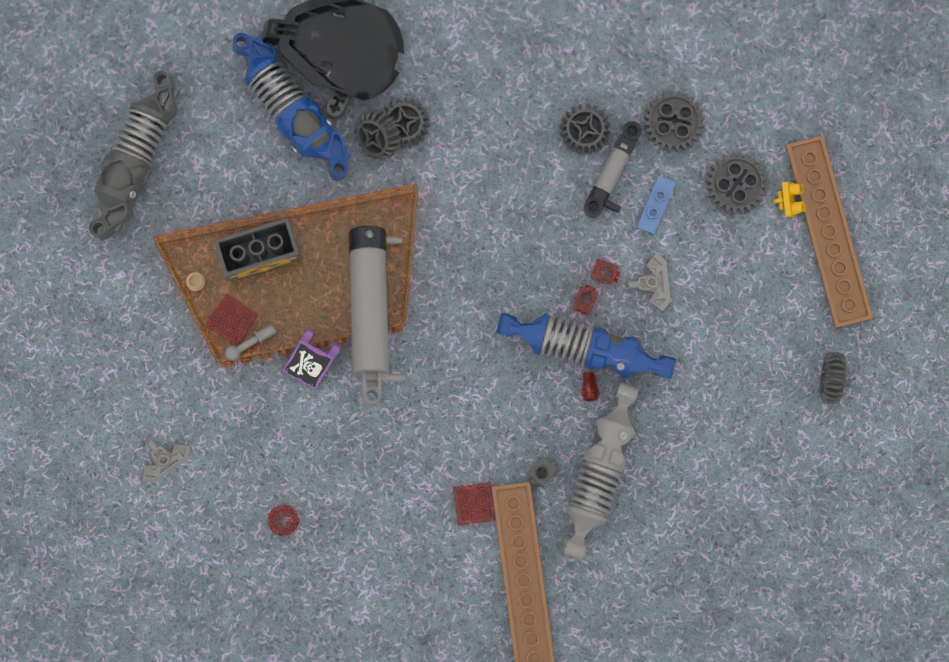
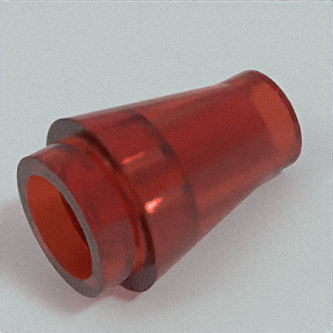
M583 373L581 391L583 400H598L600 392L595 379V373Z

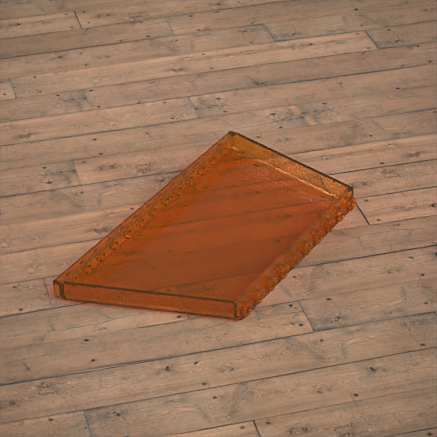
M417 183L154 236L155 245L217 364H222V367L234 365L233 362L241 360V363L252 362V358L260 357V360L271 358V354L279 353V356L288 355L290 350H295L307 327L314 330L313 336L308 343L316 345L318 348L327 347L330 342L343 344L347 342L346 339L352 338L348 232L352 228L359 226L382 227L386 230L387 236L402 238L401 244H387L386 266L388 331L392 330V333L403 331L407 324L418 203ZM289 218L301 260L246 279L227 281L224 277L213 240ZM198 272L204 276L205 286L203 289L191 291L187 287L186 278L189 274ZM269 324L276 330L277 334L262 342V345L258 342L241 352L237 360L230 361L225 357L227 347L232 345L238 346L253 337L254 331L257 332Z

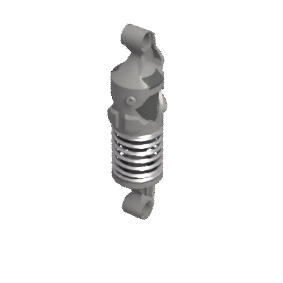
M621 382L615 397L617 398V407L614 411L596 418L594 424L596 433L591 448L587 449L582 459L584 468H580L584 475L577 476L579 479H582L583 483L575 482L577 486L587 490L585 492L573 489V492L583 495L584 499L573 495L570 496L571 499L582 503V505L570 502L566 507V511L574 523V535L572 538H568L563 555L582 561L587 546L584 543L585 535L590 530L607 523L609 512L605 508L612 507L607 501L614 500L609 494H616L613 488L618 487V484L615 481L621 479L620 477L625 469L626 462L624 457L631 439H635L637 433L628 418V407L631 403H635L639 387Z

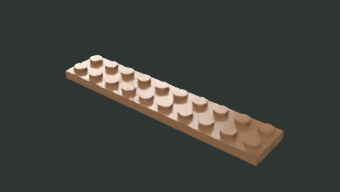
M822 135L786 144L795 183L803 185V194L799 195L800 202L805 204V212L803 213L834 327L839 328L873 319L824 137Z
M530 482L492 487L515 662H554Z

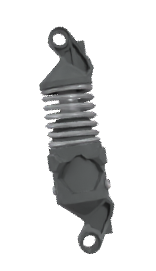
M158 71L153 76L155 94L141 101L131 103L129 107L131 114H127V117L137 122V124L125 120L124 124L135 130L121 127V130L128 135L118 134L122 141L116 140L117 147H112L110 154H106L103 160V170L94 189L101 204L103 216L93 220L89 225L90 233L100 240L108 239L115 232L120 233L123 224L134 215L133 206L142 185L147 183L151 174L149 172L150 162L153 161L151 156L155 155L153 149L158 148L156 143L161 142L160 136L164 135L162 130L166 129L170 120L176 116V100L180 91L175 89L174 79L165 71ZM167 78L166 83L161 85V81ZM103 226L102 232L97 233L98 228Z

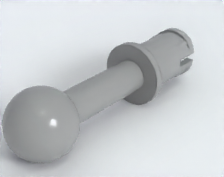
M269 324L257 332L254 331L253 337L238 346L232 345L227 347L225 357L230 361L237 360L241 352L258 342L262 345V342L277 334L276 330Z

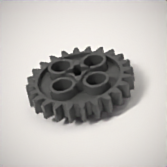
M671 90L669 96L663 92L662 99L656 96V103L650 101L649 104L652 108L647 107L645 110L649 113L643 117L648 120L643 123V126L649 127L645 130V134L651 133L648 140L655 139L654 146L660 143V150H663L666 146L668 152L674 148L677 153L679 147L685 151L686 144L692 147V140L698 142L699 139L696 135L701 136L703 133L699 130L705 127L704 124L700 123L705 120V117L699 116L703 113V109L697 110L700 103L693 104L694 97L688 100V93L682 97L680 91L677 92V95H674ZM663 107H668L671 110V113L669 115H665L662 113L661 109ZM687 110L690 116L684 118L680 115V111ZM672 118H676V125H672ZM664 125L668 128V132L661 133L658 127ZM683 128L686 130L687 135L679 136L677 130Z
M739 152L737 157L731 153L729 159L726 155H723V162L717 159L716 163L718 166L712 164L711 168L713 171H708L707 173L711 178L706 179V182L711 185L707 186L706 190L712 191L708 197L715 198L712 202L713 204L720 203L718 209L724 206L725 213L732 209L733 215L736 210L743 214L744 208L750 212V206L756 208V201L761 203L763 199L760 196L766 195V192L762 190L768 187L767 184L763 183L768 179V177H762L765 170H759L761 163L754 164L756 158L749 161L748 154L745 158H742L741 152ZM730 167H737L739 169V174H732L730 172ZM747 170L739 185L730 197H727L726 194L734 185V181H737L742 172ZM751 177L754 179L755 184L749 186L746 184L745 179ZM719 182H726L728 189L722 190L719 187ZM737 192L742 193L744 200H736L734 194Z

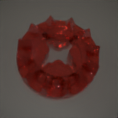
M288 505L276 506L268 516L269 528L280 536L290 535L299 524L297 512ZM280 512H282V515H284V517L292 518L286 522V529L282 523H275L281 519Z

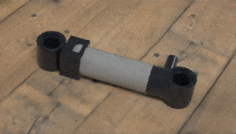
M635 121L627 122L623 127L622 135L619 134L602 171L585 201L584 213L588 217H598L604 207L619 213L621 206L608 199L636 146V141L641 136L642 129L639 123ZM633 128L636 130L637 134L635 136H629L627 134V129ZM595 203L599 209L596 212H592L589 210L588 205Z

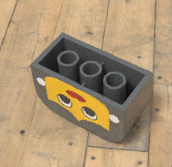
M289 218L213 240L224 277L227 281L246 279L301 260Z

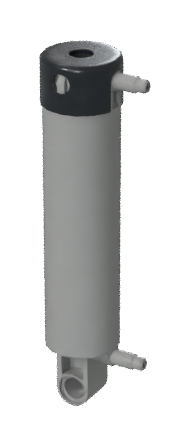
M359 226L352 228L348 232L352 375L361 378L362 403L366 407L372 408L378 404L381 398V383L406 381L405 375L389 374L387 244H401L402 238L387 236L386 230L382 227ZM372 393L376 396V400L371 401L366 395Z

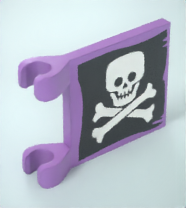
M307 327L282 371L316 389L340 351L341 345L334 342L328 353L308 343L313 336L314 330Z

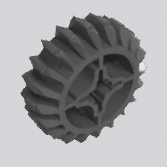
M398 98L396 105L393 101L390 102L392 108L384 107L389 118L396 111L399 112V118L393 122L398 124L397 129L401 130L405 136L400 140L401 149L405 148V143H408L409 149L412 148L411 142L413 141L418 146L419 142L417 139L419 138L424 141L425 138L422 134H428V130L425 128L430 127V123L424 122L429 120V115H424L427 112L426 109L420 110L421 103L414 106V99L409 104L408 98H404V103H401L400 98ZM404 109L413 111L418 117L407 116ZM401 115H403L404 120L406 119V122L409 121L406 126L407 131H405V127L399 125L402 123ZM416 123H420L417 132L410 136V128L416 125Z
M579 104L578 111L573 106V114L567 111L566 116L568 118L562 117L561 121L565 124H560L559 128L564 130L560 132V136H566L562 140L563 143L570 142L567 145L568 149L574 146L573 153L581 149V155H584V150H587L588 155H591V148L597 153L599 151L598 146L601 148L605 146L602 141L608 142L609 138L605 135H610L611 133L610 130L606 129L610 127V123H604L608 120V117H601L603 110L597 113V106L590 110V104L586 105V109H583L582 104ZM588 115L587 119L583 122L573 121L578 116ZM593 118L599 123L601 133L592 127ZM589 122L588 130L590 131H586L582 136V129L580 127L584 128ZM569 126L574 127L579 133L577 141L572 137ZM586 137L597 138L591 143H582Z
M382 110L366 111L363 115L359 116L356 124H354L356 129L353 132L357 134L355 139L359 141L358 146L363 148L362 152H367V157L372 156L374 160L389 159L397 153L398 148L401 146L400 140L402 137L399 136L401 131L397 129L398 124L393 122L394 117L389 118L388 113H383Z
M828 352L822 363L819 394L822 402L827 404H838L844 393L847 368L846 357L839 352Z

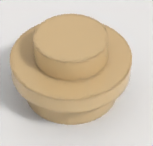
M193 272L187 276L186 285L191 291H200L205 286V278L202 274Z

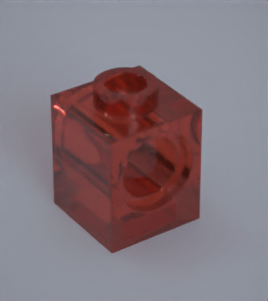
M597 258L590 279L612 286L613 282L617 283L621 272L617 271L618 265ZM607 268L611 271L612 275L608 278L603 277L601 270Z
M589 285L581 286L572 309L590 316L599 294L596 292V288ZM589 295L591 302L589 304L582 303L581 296Z

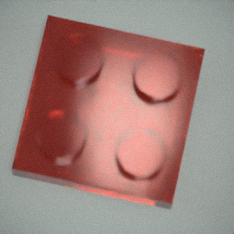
M226 293L205 326L233 345L238 346L259 315Z
M491 482L453 487L458 526L496 521Z

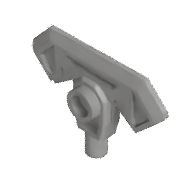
M655 254L646 265L652 274L639 277L637 281H628L629 289L638 288L639 291L653 292L654 295L650 302L660 311H663L671 302L667 261L659 254Z
M149 438L146 444L150 447L149 451L155 464L144 466L142 480L145 482H156L189 459L190 445L176 443L172 452H169L160 443L156 444L152 438Z

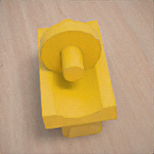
M782 182L783 191H778V199H773V204L779 203V210H785V217H797V214L805 212L804 202H796L795 195L803 194V185L794 184L793 182Z

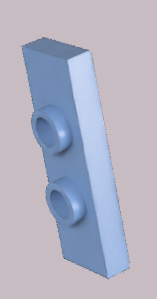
M658 175L636 228L652 235L655 234L676 182Z

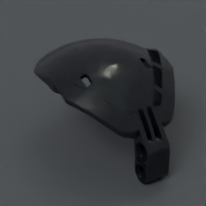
M309 0L293 7L288 11L284 20L268 19L264 24L261 35L264 43L269 42L273 43L274 46L278 45L280 54L312 85L329 88L331 91L361 100L371 99L380 95L394 83L400 73L394 70L398 52L404 54L402 34L392 15L387 10L363 0ZM334 13L342 15L344 18L334 16ZM321 62L332 64L331 68L322 67L320 65Z

